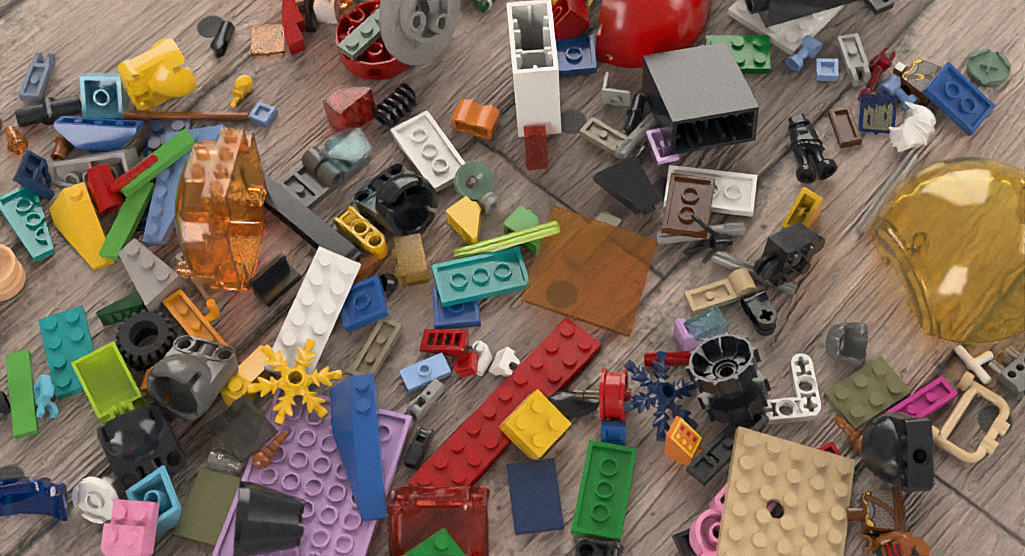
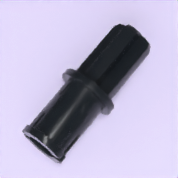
M641 94L633 96L631 106L626 112L627 118L624 131L627 134L632 133L637 128L639 120L643 118L642 111L646 97Z

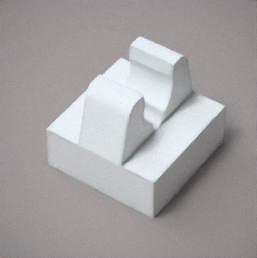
M509 347L498 351L489 372L495 376L509 377L512 375L513 371L509 368V364L515 367L520 363L519 359L514 355L515 351Z

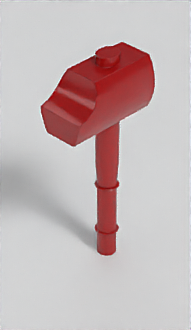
M151 154L116 180L108 164L95 165L87 170V188L98 215L112 213L122 207L124 201L119 191L146 169L151 168L158 161L156 155Z

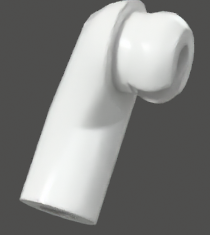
M476 341L472 349L479 355L477 375L483 376L492 361V354L487 344L482 341Z

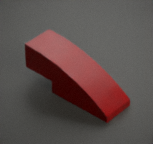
M282 0L281 14L284 35L290 54L294 55L306 50L304 38L301 34L306 31V27L295 0Z

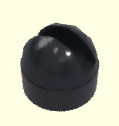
M390 273L381 274L380 278L384 292L395 290L398 286L396 276Z

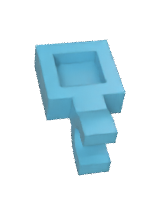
M41 375L33 386L35 407H38L37 417L42 418L45 410H48L50 417L56 418L59 414L58 408L53 402H50V399L54 396V385H51L50 375Z

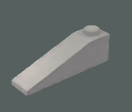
M136 147L50 162L47 165L52 184L70 187L84 182L87 186V170L93 166L108 164L116 180L128 172L129 169L139 163ZM120 190L121 196H124V193Z

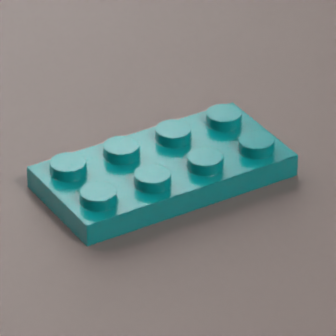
M519 246L431 265L442 307L531 288Z
M81 305L38 320L54 385V392L58 400L84 392L71 362L95 351L86 312Z

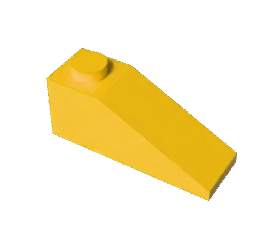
M262 345L239 365L238 373L232 376L220 391L227 405L245 413L258 392L248 394L247 384L260 383L257 379L258 377L267 379L271 373L264 369V361L268 357L261 351L264 347Z

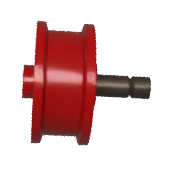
M602 368L599 390L576 389L575 398L599 399L601 421H606V418H621V421L626 422L627 412L623 408V403L631 401L632 394L631 388H628L627 369H623L622 372H608L607 368Z

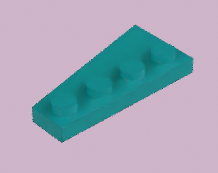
M21 186L0 196L1 214L34 263L55 254L38 194Z

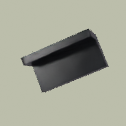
M280 253L251 278L249 284L254 295L266 306L270 307L301 280L302 277L298 271L288 264L286 256Z

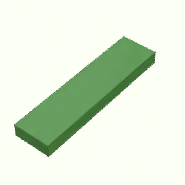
M183 129L152 153L157 156L158 161L121 189L127 198L198 145L189 132Z
M148 182L131 196L126 197L99 252L102 258L121 261L118 252L131 241L153 196L154 183Z
M27 349L7 354L5 356L13 436L19 439L39 434L38 417L36 414L37 407H35L33 390L34 378L31 353Z

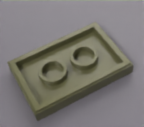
M200 468L180 516L179 523L173 533L174 536L215 547L242 478Z

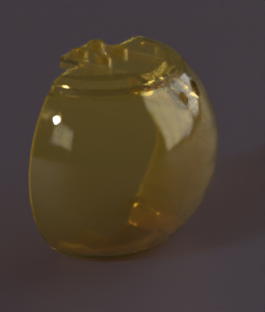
M956 157L928 165L906 178L895 188L882 205L872 225L871 236L873 244L884 264L889 266L891 263L908 292L907 304L921 328L931 337L937 336L939 339L951 342L973 344L1004 340L1024 332L1025 171L1018 166L996 159Z

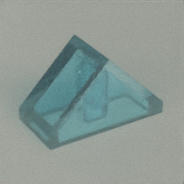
M717 305L685 321L696 341H705L704 338L706 337L709 339L729 331V323Z

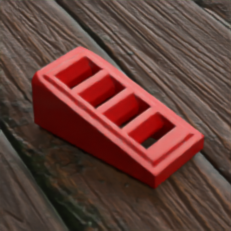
M424 329L419 351L460 357L466 354L469 332L467 330ZM429 337H433L432 345H427ZM438 338H442L440 345H437ZM447 339L450 340L449 345H445ZM455 340L459 341L458 346L454 345Z

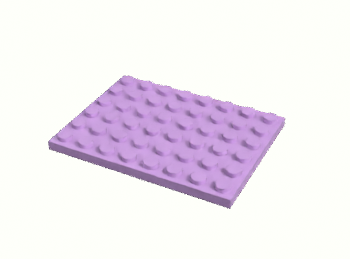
M278 388L241 481L254 482L299 497L300 499H305L304 514H302L303 535L300 547L255 556H367L379 520L363 522L332 434L330 397L320 394L315 395V397L326 401L321 405L329 412L324 419H321L314 409L311 414L308 413L307 402L302 405L303 397L301 395L294 396L293 400L296 406L291 405L293 416L290 417L286 414L283 425L279 426L274 424L278 411H273L272 409L282 402L277 399L285 396V392L283 389ZM379 409L387 499L413 418L409 415ZM287 431L288 436L275 452L276 457L272 458L271 464L265 469L256 468L252 462L254 453L262 450L263 445L268 446L275 440L277 435ZM238 490L212 556H233Z

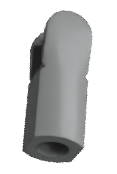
M433 379L410 402L406 411L414 413L418 420L422 419L435 401L445 392V386L437 379ZM421 402L424 403L422 407L419 406Z

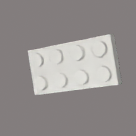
M428 111L390 129L391 135L419 175L426 178L435 188L436 192L455 183V174L465 162Z
M669 165L664 207L666 206L671 173L715 178L711 212L753 217L757 175Z

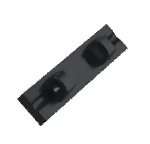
M760 411L753 417L752 421L748 419L743 422L733 423L732 426L728 425L686 467V472L705 487L731 460L736 429L740 426L759 432L769 422V417ZM710 455L718 461L717 464L710 459Z

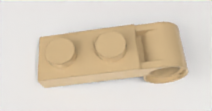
M740 268L733 271L727 279L684 292V298L693 316L736 302L741 297L756 292L757 288L748 269Z

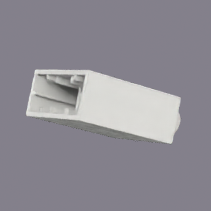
M551 0L507 3L518 137L561 133L559 69Z

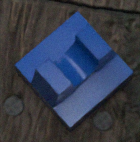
M602 420L601 442L625 446L626 422L621 420Z

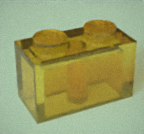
M421 233L394 238L395 247H391L393 260H398L399 265L394 266L396 278L402 280L403 287L429 283Z

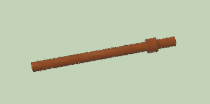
M150 110L123 112L124 120H140L144 122L163 119L249 121V113L150 112Z

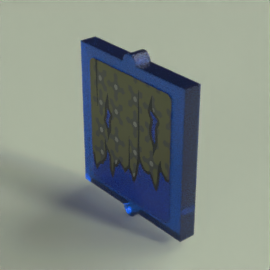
M861 93L858 121L859 132H871L874 135L878 133L890 134L888 128L895 127L897 96L882 95L881 93Z

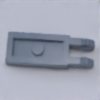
M35 53L19 92L21 101L39 102L42 99L52 69L54 68V54L48 53L44 64H42L43 54Z

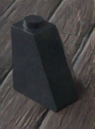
M636 154L596 173L592 177L594 182L635 215L641 212L646 215L656 209L655 205L660 202Z

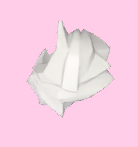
M905 101L910 109L907 111L904 124L900 127L888 128L890 130L889 138L891 143H893L892 147H897V151L901 152L909 148L917 149L922 145H927L928 138L935 134L934 125L936 124L934 114L929 109Z

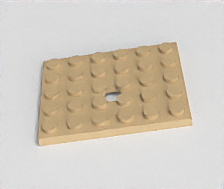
M739 426L735 431L715 556H844L848 523L846 507H850L855 460ZM769 501H777L783 507V516L781 518L775 519L771 517L770 512L766 509Z

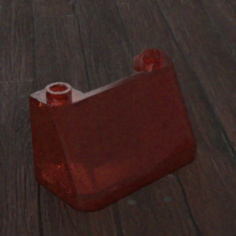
M399 487L391 491L386 505L389 556H403L443 528L446 529L466 556H490V489L486 487Z

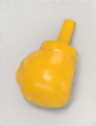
M241 75L236 79L232 92L234 99L230 104L232 109L235 108L239 100L243 101L245 95L252 91L253 80L250 76Z

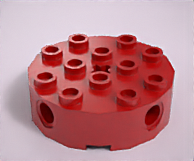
M381 0L362 2L356 5L354 10L348 14L345 13L341 17L335 31L337 48L341 41L380 8ZM382 36L354 61L338 50L340 60L347 70L365 80L391 79L411 66L398 61L389 53Z

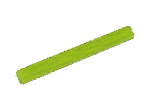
M554 220L456 248L453 251L454 258L457 260L490 253L558 234L560 226Z

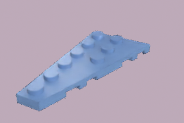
M224 125L187 130L198 145L157 175L142 240L146 247L167 244L178 223L176 218L181 209L186 208L188 204L186 200L190 192L195 191L209 165L207 161L211 153L216 152L219 146L217 142L220 136H224L227 131ZM181 131L166 133L164 144Z

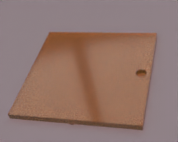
M552 205L547 222L556 220L559 223L560 232L541 238L521 301L572 318L575 321L578 320L629 337L657 240Z

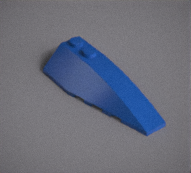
M373 373L349 376L330 389L332 434L363 522L387 519L376 380Z

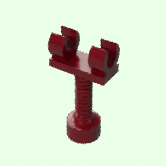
M885 48L879 55L871 59L869 70L872 72L866 89H862L857 99L860 103L865 105L874 104L877 97L874 90L881 74L891 67V61L896 56L895 51L887 58L885 56L887 48Z

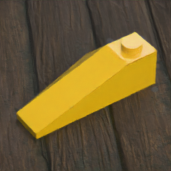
M81 182L63 189L49 208L56 229L62 233L94 271L115 263L113 259L102 258L99 255L106 240V235L86 184Z

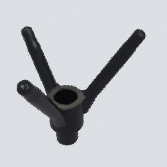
M695 214L691 215V218L709 232L711 236L707 244L684 250L683 253L685 255L711 248L712 250L702 260V263L705 264L718 250L733 244L732 237L720 235V233L714 231Z

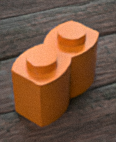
M460 99L451 118L452 128L480 138L492 139L501 120L500 110L492 105H479L471 99Z

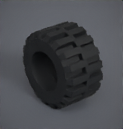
M144 309L141 310V313L137 314L134 312L132 317H126L123 320L125 323L119 325L118 329L120 332H116L115 337L117 341L115 342L119 352L131 368L134 367L138 372H141L143 369L146 372V369L153 367L159 360L164 358L173 347V343L178 338V335L170 319L165 317L164 313H157L153 309L147 312ZM157 335L156 340L152 344L138 347L145 337Z

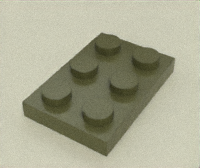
M880 356L826 390L823 396L840 417L845 419L847 424H850L855 431L908 398L912 391L883 357Z

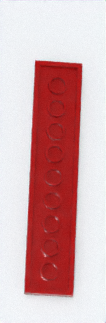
M566 317L513 371L512 375L486 399L407 481L408 485L444 515L512 443L498 426L537 389L546 398L555 392L561 391L601 349V343Z

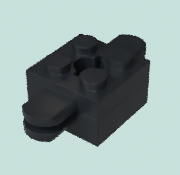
M799 221L768 237L762 257L753 267V273L763 281L768 280L775 287L789 283L793 278L808 272L811 267L812 256L821 251L826 240L824 237L819 236L816 231L812 232Z

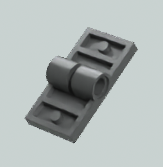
M342 131L322 148L318 149L315 146L309 148L302 156V164L280 180L278 184L311 210L368 164L372 158L368 152Z

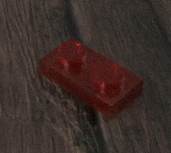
M545 124L523 126L527 170L549 169Z

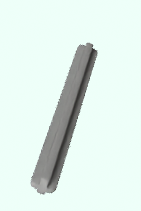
M912 150L906 152L857 224V232L862 235L868 233L916 162L918 157L916 152Z

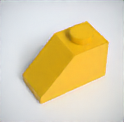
M465 196L445 212L447 223L470 245L479 242L481 208L477 202H472Z

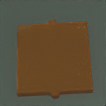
M266 23V25L251 26V56L266 55L269 57L274 54H285V35L282 23Z

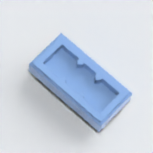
M442 353L399 371L408 393L429 385L433 379L439 381L452 375Z

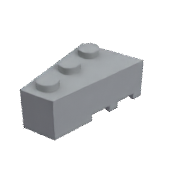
M135 238L118 252L148 311L153 309L157 313L161 312L165 308L162 303L164 299L179 289L182 291L186 289L180 276Z

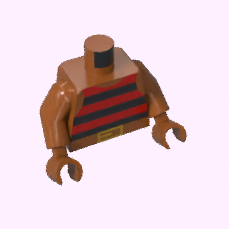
M902 530L881 533L879 537L863 535L860 540L869 539L870 541L869 546L862 548L863 550H877L881 544L883 546L881 547L883 556H929L930 547L924 542L922 537H913L911 533Z

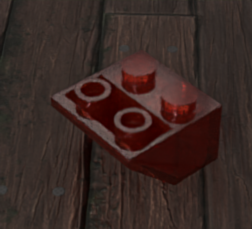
M369 86L338 87L323 99L329 125L338 133L343 131L348 136L355 134L360 127L374 118L372 109L376 107L372 89Z

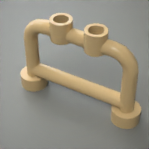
M968 371L965 372L956 386L965 393L941 430L932 425L933 443L964 462L975 463L980 461L986 453L992 455L999 444L995 441L997 435L1003 437L1010 426L1006 422L1010 411L1007 402L1002 397L973 380L975 375ZM975 394H978L995 404L1000 412L974 453H968L949 442L947 438Z

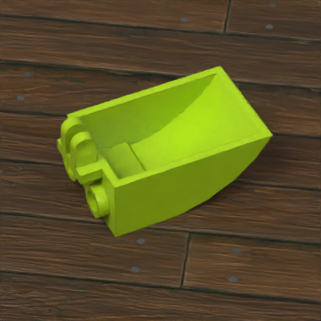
M114 341L71 362L102 425L140 406L145 408L147 405Z

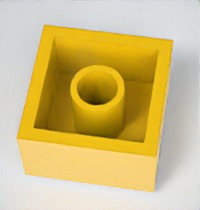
M537 389L498 427L533 461L540 458L571 423Z

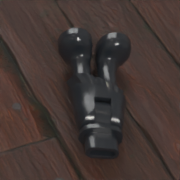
M804 114L790 116L788 118V130L791 149L797 154L800 167L796 170L797 180L801 183H812L816 180V171L820 180L829 178L837 171L838 167L833 159H824L822 154L825 148L816 130ZM808 155H812L816 166V171L814 167L811 165Z

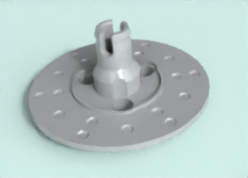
M381 0L379 9L380 32L389 53L398 61L408 65H422L436 58L445 49L454 34L460 13V0Z

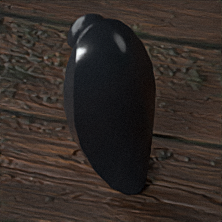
M559 391L547 397L566 418L586 416L593 413L599 406L597 399H576L574 391Z

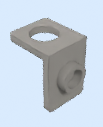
M606 72L602 87V103L614 106H630L631 92L609 89V72Z

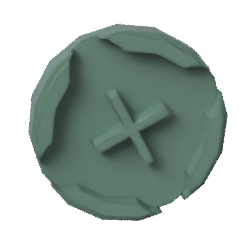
M991 49L976 51L970 56L966 65V72L974 83L983 87H996L1006 82L1010 74L1011 64L1008 58L998 51L995 53L990 52Z

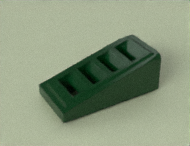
M135 291L102 308L96 314L103 326L122 322L126 317H132L134 312L138 314L144 309L147 312L149 311L138 291Z

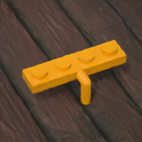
M181 289L162 301L164 307L188 336L200 337L227 345L210 324L220 316V311L214 299L207 300L206 305L210 313L205 316L201 314Z

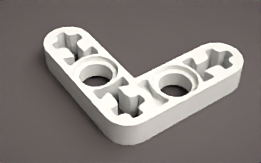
M799 353L791 359L790 373L795 397L767 400L768 407L763 408V412L769 417V422L766 425L811 421L819 416L821 401L813 362L808 355ZM798 362H802V365H805L804 375H801L800 366L797 365ZM801 382H808L812 389L807 392L802 391L799 388V384ZM808 398H810L811 408H814L813 412H809L806 408ZM788 406L792 409L793 413L788 416L782 415L779 408ZM772 407H775V416H773V412H771Z

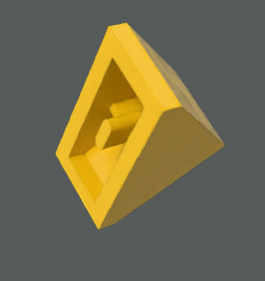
M803 187L781 225L787 228L800 221L809 228L820 215L823 198L808 188Z

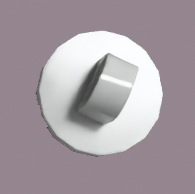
M107 476L102 479L87 477L83 478L73 488V504L75 507H80L83 511L81 515L85 519L100 524L111 519L114 499H119L117 495L119 487L117 480Z

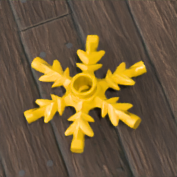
M307 338L304 349L297 348L299 359L294 358L297 364L294 368L287 367L288 359L283 361L281 350L276 354L268 344L261 349L269 358L264 363L274 366L275 368L272 371H280L282 376L279 380H275L270 376V381L258 377L257 379L260 383L247 384L248 394L261 391V397L271 390L272 394L278 388L284 390L285 396L277 399L282 402L272 409L273 411H278L274 419V424L283 425L286 414L290 417L293 416L291 405L296 406L293 397L296 395L303 397L302 405L307 402L309 414L312 413L313 409L321 419H324L329 414L321 405L326 401L315 397L318 392H309L308 386L311 383L320 387V383L332 386L330 380L342 379V371L328 372L329 367H325L319 373L315 369L312 375H308L305 372V367L312 365L309 361L317 356V353H311L316 343L314 340ZM297 381L298 384H292L291 382Z

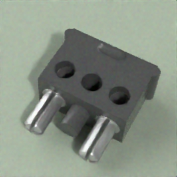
M1009 346L1006 348L1005 353L1013 358L1014 361L1005 357L1001 363L1006 368H1003L995 360H992L988 366L999 374L997 382L1014 395L1015 400H1020L1025 396V352L1021 355Z

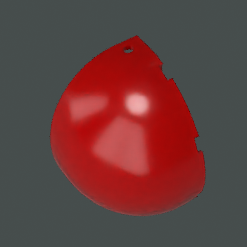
M602 0L598 20L601 26L596 35L595 45L596 61L623 68H643L644 55L689 48L699 38L708 22L712 0Z

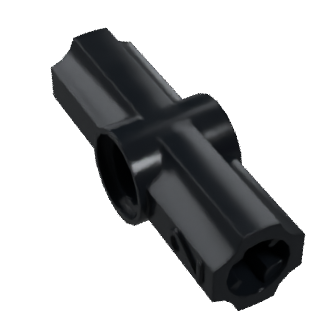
M78 95L58 100L52 97H45L39 101L38 105L15 110V116L20 128L38 123L54 125L53 123L61 116L82 113V105Z

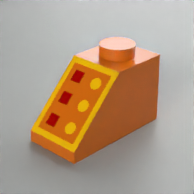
M679 416L675 417L666 435L664 456L688 466L704 448L701 447L702 437Z

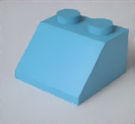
M87 73L79 76L82 117L123 119V112H126L129 96L123 87L118 73Z
M165 466L159 467L125 491L128 500L160 503L156 536H161L179 523L182 508Z

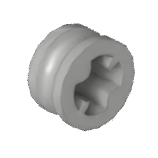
M489 192L481 198L478 205L481 209H484L486 214H491L499 207L501 201L495 197L494 193Z

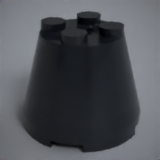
M240 481L233 556H255L300 547L303 535L302 514H304L305 499H300L299 497L254 482Z

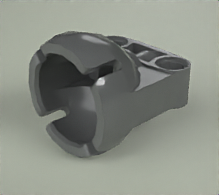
M188 335L180 336L174 341L173 347L164 358L159 360L149 372L146 380L147 390L152 399L158 403L167 394H170V399L163 407L169 414L180 419H196L206 413L229 379L238 373L239 366L235 350L225 344Z

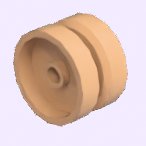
M0 244V301L9 300L20 292L26 281V273L12 250Z

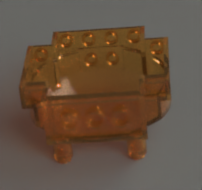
M221 128L218 140H200L197 144H193L191 153L184 164L178 180L174 206L175 227L178 242L185 259L178 261L177 274L182 277L203 278L206 288L223 290H250L251 288L249 280L254 277L267 225L263 207L267 186L254 132H245L244 129Z

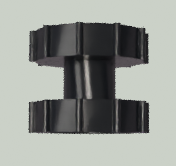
M728 331L723 335L714 336L709 339L707 337L704 338V342L698 345L694 351L691 350L689 352L691 357L689 359V366H686L690 380L695 381L700 395H697L701 408L703 410L706 409L711 422L716 420L732 426L733 423L743 422L748 419L752 421L756 414L764 407H768V392L772 390L767 376L763 377L759 371L758 362H761L757 347H752L747 335L742 337L729 334Z

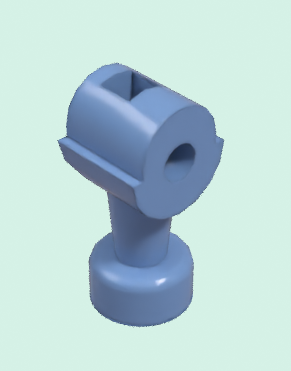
M806 35L802 40L799 52L791 54L785 62L788 68L795 72L799 71L803 66L805 58L808 56L812 59L816 57L822 48V43L810 35Z
M891 75L878 86V90L884 96L883 98L887 100L895 97L903 103L902 108L908 111L910 108L905 101L917 105L920 99L914 94L908 96L900 88V78Z

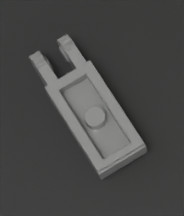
M858 33L837 36L836 43L852 86L859 85L857 72L861 71L865 84H868L871 78L869 63Z

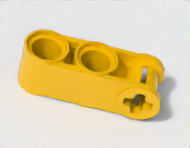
M349 206L343 215L333 219L338 230L349 237L372 259L380 260L387 255L388 248L384 235L362 217L354 207Z

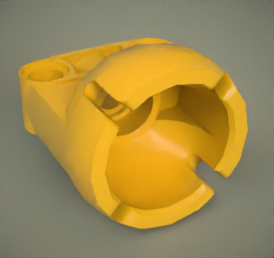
M171 38L157 41L147 52L131 60L121 62L117 68L123 87L138 111H151L155 106L171 98L185 97L193 93L198 87L189 67L183 68L180 65L185 62V58Z

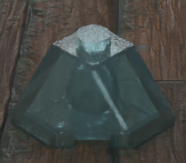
M360 128L341 129L325 142L326 150H320L318 155L321 158L360 163L369 157L368 153L373 150V147Z

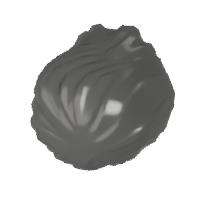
M846 322L832 326L826 336L827 354L833 359L847 361L856 366L865 363L868 326L860 322Z

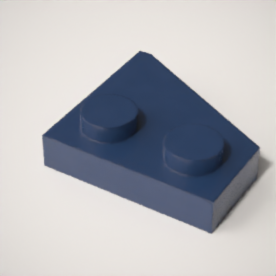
M27 149L21 158L13 181L50 201L55 192L50 190L49 183L52 180L48 172L47 160Z

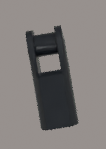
M222 21L216 35L210 44V48L217 58H221L226 54L228 44L235 30L233 23L229 21Z
M420 425L417 427L412 444L403 463L406 467L414 470L419 469L433 438V429L428 431ZM419 438L425 439L424 443L418 442Z

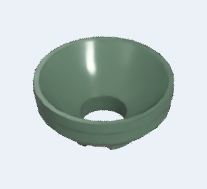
M469 161L461 165L457 170L454 179L455 187L463 198L467 196L471 201H478L485 194L492 192L494 176L486 164L480 161ZM467 177H473L476 180V187L474 189L466 186L465 180Z

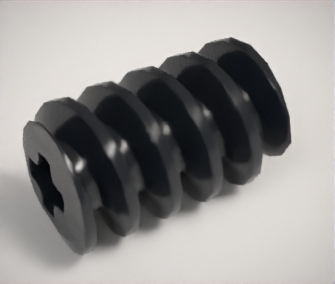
M401 83L400 87H397L394 92L383 99L382 103H379L376 108L372 109V115L380 124L393 128L394 123L392 120L398 123L400 121L399 116H406L404 110L410 112L412 110L410 105L414 107L418 105L415 92L408 84Z

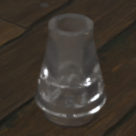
M212 448L208 457L207 467L212 468V471L241 473L245 459H241L221 448Z

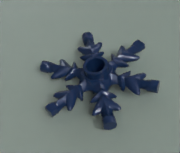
M663 351L657 352L658 362L653 360V366L656 372L653 371V374L657 378L656 382L651 381L650 373L646 375L642 365H639L637 368L631 360H628L624 365L628 371L634 374L631 376V379L642 382L640 387L646 386L649 392L647 395L639 392L640 396L631 394L633 400L624 402L623 408L626 412L637 408L639 414L643 412L645 407L648 411L650 404L657 408V412L653 414L657 418L652 426L658 428L656 440L659 442L665 441V430L669 431L670 429L667 422L670 418L665 412L666 409L672 411L673 418L676 416L681 417L693 430L699 426L696 421L688 417L691 415L690 411L681 409L683 405H676L674 402L676 397L683 399L682 395L691 397L688 391L697 389L695 381L684 383L683 378L679 380L678 384L675 381L673 384L665 382L670 377L666 375L670 365H665L666 352Z

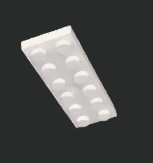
M319 246L272 348L276 354L279 350L282 351L283 361L288 359L287 367L294 368L297 366L294 358L299 359L297 348L300 347L303 350L308 338L316 342L311 353H317V356L309 361L312 365L305 367V372L308 375L313 374L361 267L360 263ZM264 365L265 370L282 376L280 371H272L275 368L274 366Z

